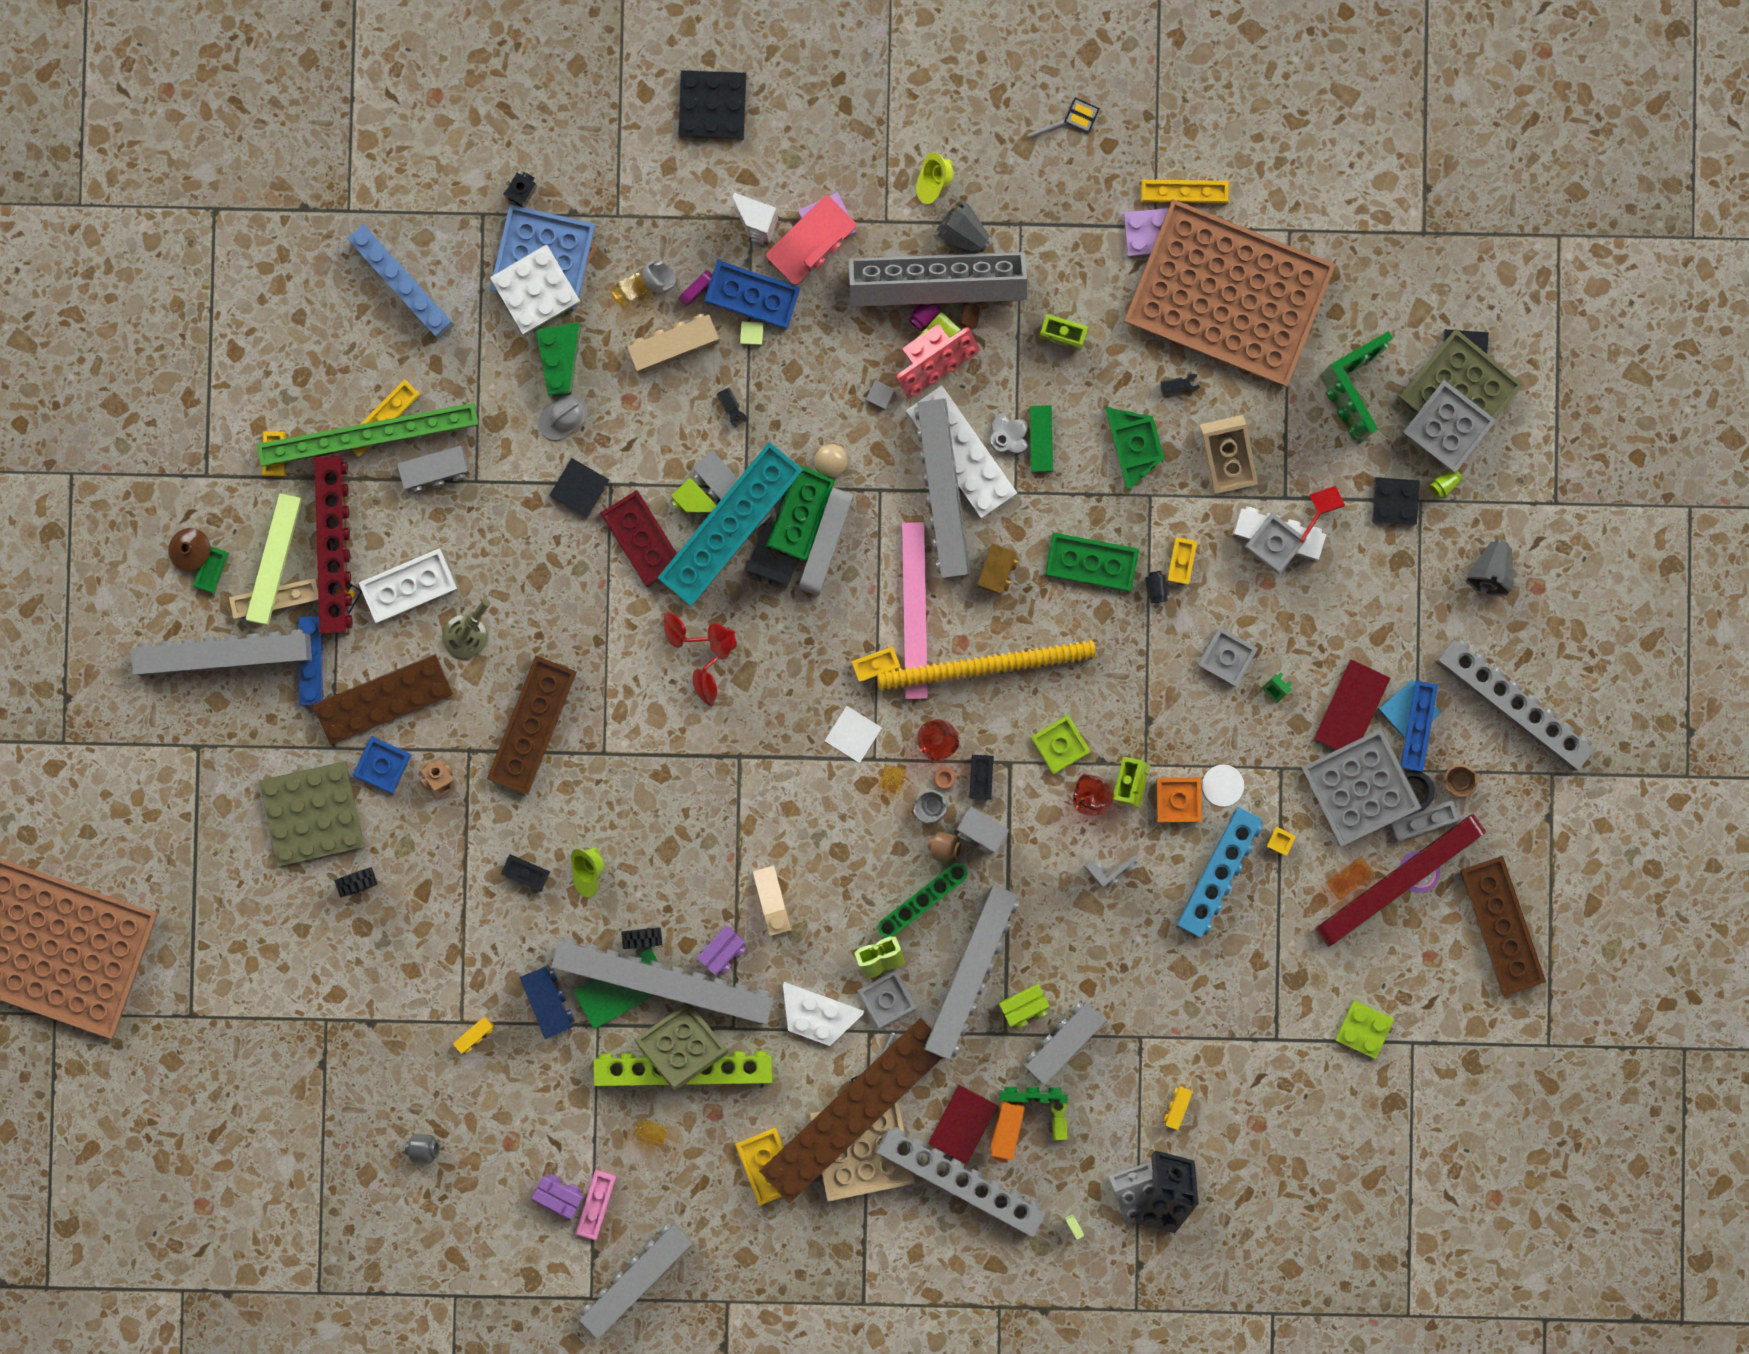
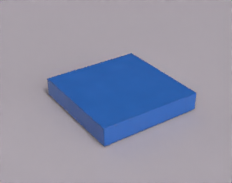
M371 736L353 776L394 794L412 754Z

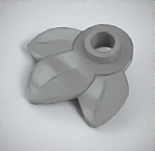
M1005 413L999 414L992 423L991 447L998 452L1008 450L1012 453H1021L1026 450L1028 444L1022 437L1027 431V422L1019 419L1010 422ZM998 438H1003L1005 443H1000Z

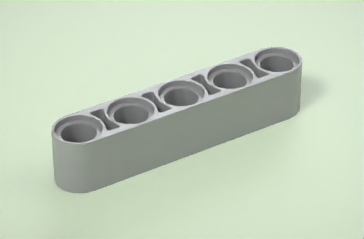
M832 488L799 584V590L817 596L820 595L854 494Z

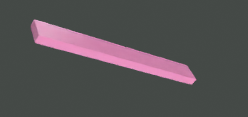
M924 522L902 523L905 667L912 669V666L919 668V665L925 667L927 664ZM927 682L924 685L918 683V686L911 684V687L905 685V699H928Z

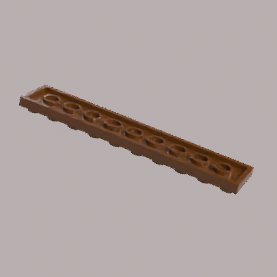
M922 1018L918 1019L759 1170L789 1204L942 1059V1057L924 1050L932 1029Z

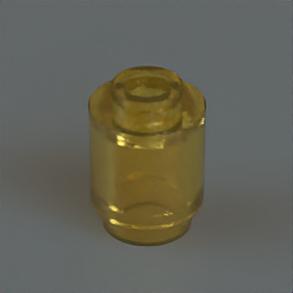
M643 1119L642 1123L637 1122L634 1135L638 1136V1141L655 1146L658 1144L663 1145L668 1128L663 1127V1124Z

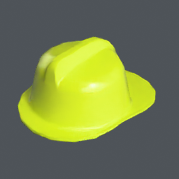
M935 152L929 153L925 157L916 184L918 199L924 204H931L936 201L942 188L947 187L953 179L952 161L943 159L940 154Z

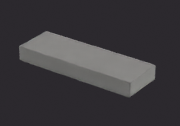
M1453 800L1404 816L1390 823L1395 841L1399 842L1460 820Z

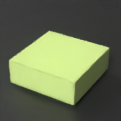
M741 321L740 344L762 345L764 323Z
M1072 1214L1067 1216L1065 1219L1077 1240L1084 1236V1233Z

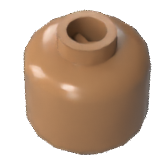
M940 831L934 837H930L928 849L931 850L933 859L950 863L954 859L959 858L962 843L959 842V838L956 835Z

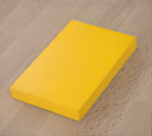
M772 1128L735 1143L759 1206L781 1198L780 1193L759 1172L762 1167L784 1148L777 1128Z

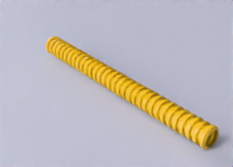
M1089 640L1088 643L1082 641V644L1075 642V645H1072V643H1069L1068 646L1062 644L1061 647L1055 645V648L1048 646V649L1041 647V650H1038V648H1035L1034 651L1028 649L1027 652L1021 650V653L1014 651V654L1007 652V655H1004V653H1001L1000 656L994 654L993 657L987 655V658L980 656V659L973 657V660H970V658H967L966 661L960 659L959 662L953 660V663L946 661V664L939 662V665H936V663H933L932 666L926 664L925 667L919 665V668L912 666V669L905 667V670L898 668V671L892 669L891 672L885 670V673L878 671L877 681L879 689L884 691V688H887V690H890L891 687L897 689V686L904 688V685L911 687V684L918 686V683H921V685H924L925 682L931 684L932 681L938 683V680L945 682V679L952 681V678L958 680L959 677H962V679H965L966 676L972 678L973 675L979 677V674L986 676V673L992 675L993 672H996V674H999L1000 671L1006 673L1007 670L1013 672V669L1020 671V668L1026 670L1027 667L1031 669L1034 666L1040 668L1041 665L1047 667V664L1053 666L1054 663L1058 665L1061 662L1067 664L1068 661L1074 663L1075 660L1080 662L1081 659L1087 661L1088 658L1094 660L1096 650L1094 642Z

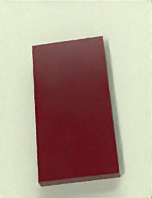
M636 490L603 510L600 514L647 588L660 580L658 579L659 575L677 555V552L639 491Z
M1350 659L1313 739L1338 750L1363 738L1391 678Z

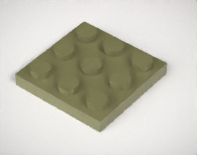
M688 1003L634 1039L636 1045L674 1091L728 1054V1049L691 1004Z

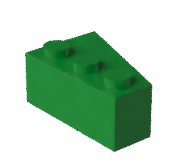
M580 322L536 330L547 393L550 398L572 394L582 327Z

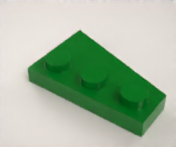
M1005 1086L1004 1090H999V1100L1031 1102V1100H1035V1102L1040 1103L1060 1101V1104H1068V1094L1063 1092L1060 1087H1048V1091H1039L1040 1087H1026V1091H1017V1087Z

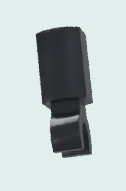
M1190 374L1186 379L1179 377L1160 381L1162 396L1185 392V389L1190 391L1198 390L1200 388L1199 385L1192 386L1190 384V380L1197 378V374Z
M730 388L717 393V397L725 412L731 415L730 422L733 427H737L734 421L737 416L742 417L744 422L747 421L746 415L738 410L740 406Z

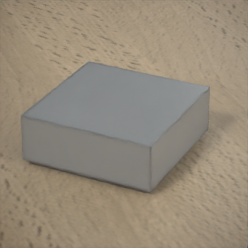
M875 380L866 401L886 410L895 389Z

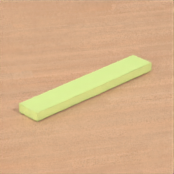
M279 493L247 612V621L269 626L302 499L299 497Z

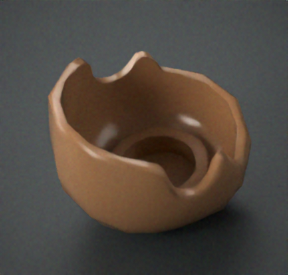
M1456 764L1445 773L1444 784L1446 790L1453 796L1467 797L1476 789L1478 778L1473 768L1466 764Z

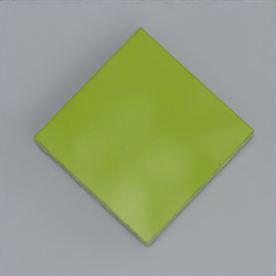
M1069 715L1030 737L1053 775L1091 752Z

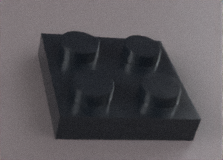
M1375 477L1372 522L1416 525L1420 480Z

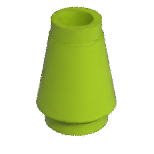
M1459 471L1456 473L1449 472L1432 480L1429 489L1435 498H1446L1463 480L1462 475Z

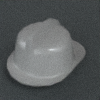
M565 395L557 399L540 414L538 423L541 433L551 440H561L567 437L585 422L588 415L585 402L575 395Z

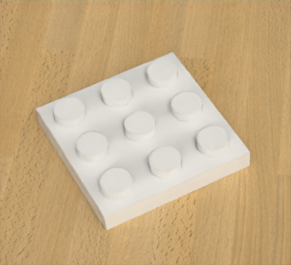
M547 244L490 277L523 335L580 303L579 298Z

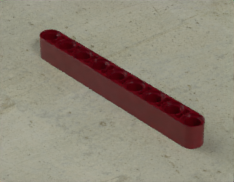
M1474 813L1469 815L1315 928L1316 932L1327 947L1332 946L1487 831Z

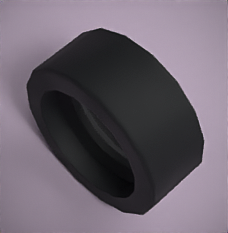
M1406 771L1404 773L1407 779L1415 778L1425 785V797L1419 802L1422 808L1415 812L1422 811L1434 799V783L1428 775L1421 771Z

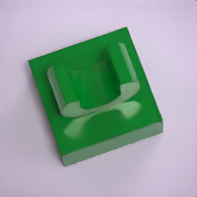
M1282 673L1275 674L1262 687L1276 703L1291 691L1290 686L1292 682L1289 681L1286 684L1281 679Z

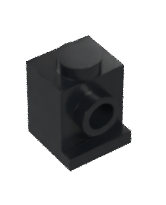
M517 172L503 195L513 203L525 208L537 188V184L533 182L535 178L526 172H523L522 175ZM522 183L525 185V188L521 191L517 190L518 184Z

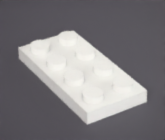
M440 548L359 582L376 624L458 589Z

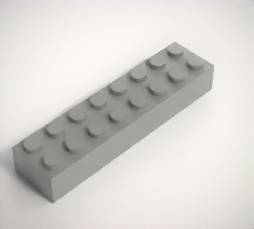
M1025 252L849 258L850 306L928 305L932 303L952 304L960 302L1027 300Z

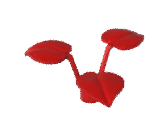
M670 612L664 613V632L668 642L675 648L682 647L683 641H710V648L716 657L702 668V671L700 669L694 670L692 680L694 689L700 699L709 706H714L717 697V685L713 676L707 672V669L718 659H727L731 650L736 649V631L713 623L708 628V637L687 638L685 636L686 627L676 615Z

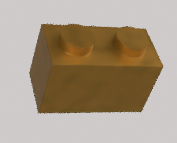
M992 543L977 587L1002 595L1003 590L1008 591L1012 580L1008 578L1010 570L1015 571L1019 558L1015 557L1017 552Z

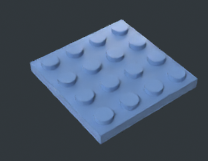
M509 205L493 275L547 244L579 298L596 224ZM491 282L490 291L498 292L493 282ZM577 305L573 306V307L570 308V309L576 310V309H577Z

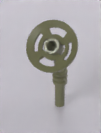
M483 599L476 610L469 615H458L446 624L443 631V642L446 649L452 655L459 658H471L479 654L485 647L487 632L481 622V616L490 606L488 599ZM460 621V624L454 627L452 633H449V630L452 627V625ZM478 626L480 632L475 633L473 629ZM462 627V629L458 631L457 634H455L456 630ZM471 638H474L471 644H466L471 640ZM454 639L455 643L461 646V652L456 651L449 641ZM477 639L480 640L479 645L469 652L468 649L476 644Z

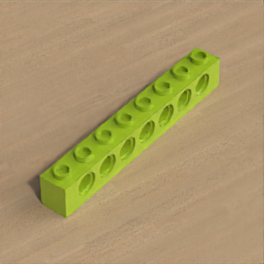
M734 1051L732 1056H724L712 1064V1071L710 1073L704 1074L701 1072L684 1085L772 1083V1055H768L767 1051H754V1055H745V1051ZM605 1053L599 1054V1058L594 1059V1086L669 1085L661 1074L656 1072L655 1067L644 1053L643 1057H635V1053H622L621 1057L612 1058V1054ZM729 1061L734 1065L732 1073L723 1072L722 1064ZM747 1061L754 1062L756 1064V1071L753 1073L746 1072L744 1070V1063ZM614 1063H618L623 1067L621 1075H614L612 1073L611 1066ZM634 1064H643L645 1067L644 1074L637 1075L633 1070Z

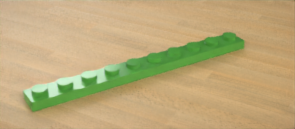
M470 403L257 444L260 466L265 467L479 426L475 404Z

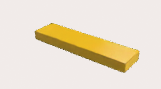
M1142 179L1141 203H1171L1172 199L1182 203L1228 204L1229 181Z
M404 379L361 424L400 417L421 394ZM370 447L354 449L352 451L360 458Z

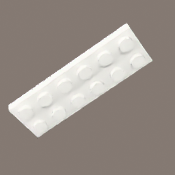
M940 386L918 402L946 399L958 486L982 519L1015 496L1017 492L944 387ZM916 403L908 408L906 412L916 427L921 429L920 421H917L915 418L914 409L918 407Z

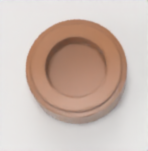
M940 768L934 774V783L940 789H949L955 783L956 776L950 768Z

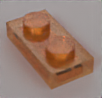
M1360 856L1325 883L1338 900H1341L1375 873L1364 858Z

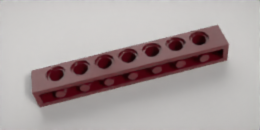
M341 456L314 457L319 633L323 635L349 634V628L353 627L352 615H349L348 606H352V595L348 593V584H351V572L347 571V563L351 561L350 549H347V541L350 540V529L346 527V519H349V506L345 505V497L349 496L348 483L345 484V475H348V463L344 462V458ZM331 474H336L337 482L334 485L327 484V478ZM331 496H336L338 499V503L334 507H329L327 503ZM332 518H337L339 522L335 529L328 527V522ZM332 540H338L339 548L336 551H330L329 543ZM333 562L340 564V569L336 573H331L329 569ZM338 583L341 588L340 592L337 595H332L330 588L333 584ZM339 605L341 614L338 617H333L331 609Z

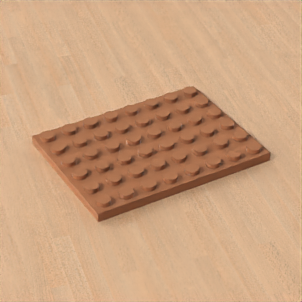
M1172 199L1124 322L1287 387L1336 264Z
M0 858V1000L109 1039H114L158 913Z

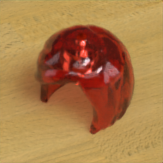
M934 719L926 722L920 727L917 734L919 748L930 761H944V759L953 755L959 746L957 730L951 723L943 719Z
M1086 773L1081 774L1073 794L1072 804L1074 809L1087 816H1098L1105 813L1113 802L1114 793L1112 787L1099 776Z

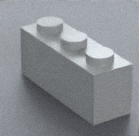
M462 446L397 464L403 487L406 491L410 490L411 493L420 492L427 485H432V487L444 485V481L453 478V481L465 479L466 474L470 473Z

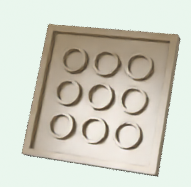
M898 1101L822 1172L827 1202L914 1184L912 1171L875 1152L887 1128L893 1130L894 1127H897L904 1131ZM822 1111L810 1113L811 1121ZM907 1143L898 1145L897 1151L900 1155L908 1152Z

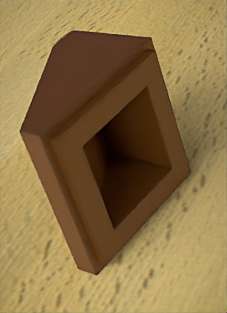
M965 302L960 325L976 329L980 308Z

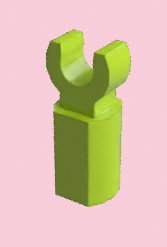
M1053 1101L1050 1103V1109L1054 1113V1117H1052L1053 1140L1068 1139L1067 1117L1064 1116V1113L1067 1110V1104H1063L1062 1109L1056 1110Z

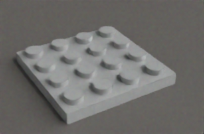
M1382 728L1302 767L1341 847L1422 808Z

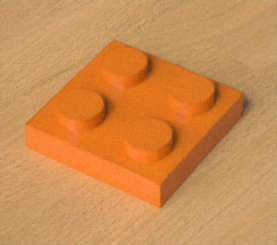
M1201 777L1156 778L1157 822H1202Z

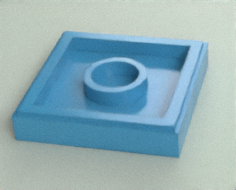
M1413 680L1409 681L1379 708L1381 713L1404 739L1415 685ZM1434 706L1432 721L1441 714L1436 706Z

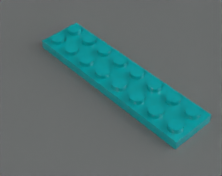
M769 441L663 570L658 579L690 606H693L804 469Z

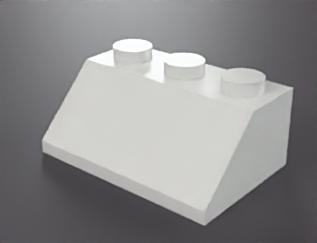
M734 193L735 209L748 236L752 238L751 241L763 245L764 242L769 244L778 221L776 207Z

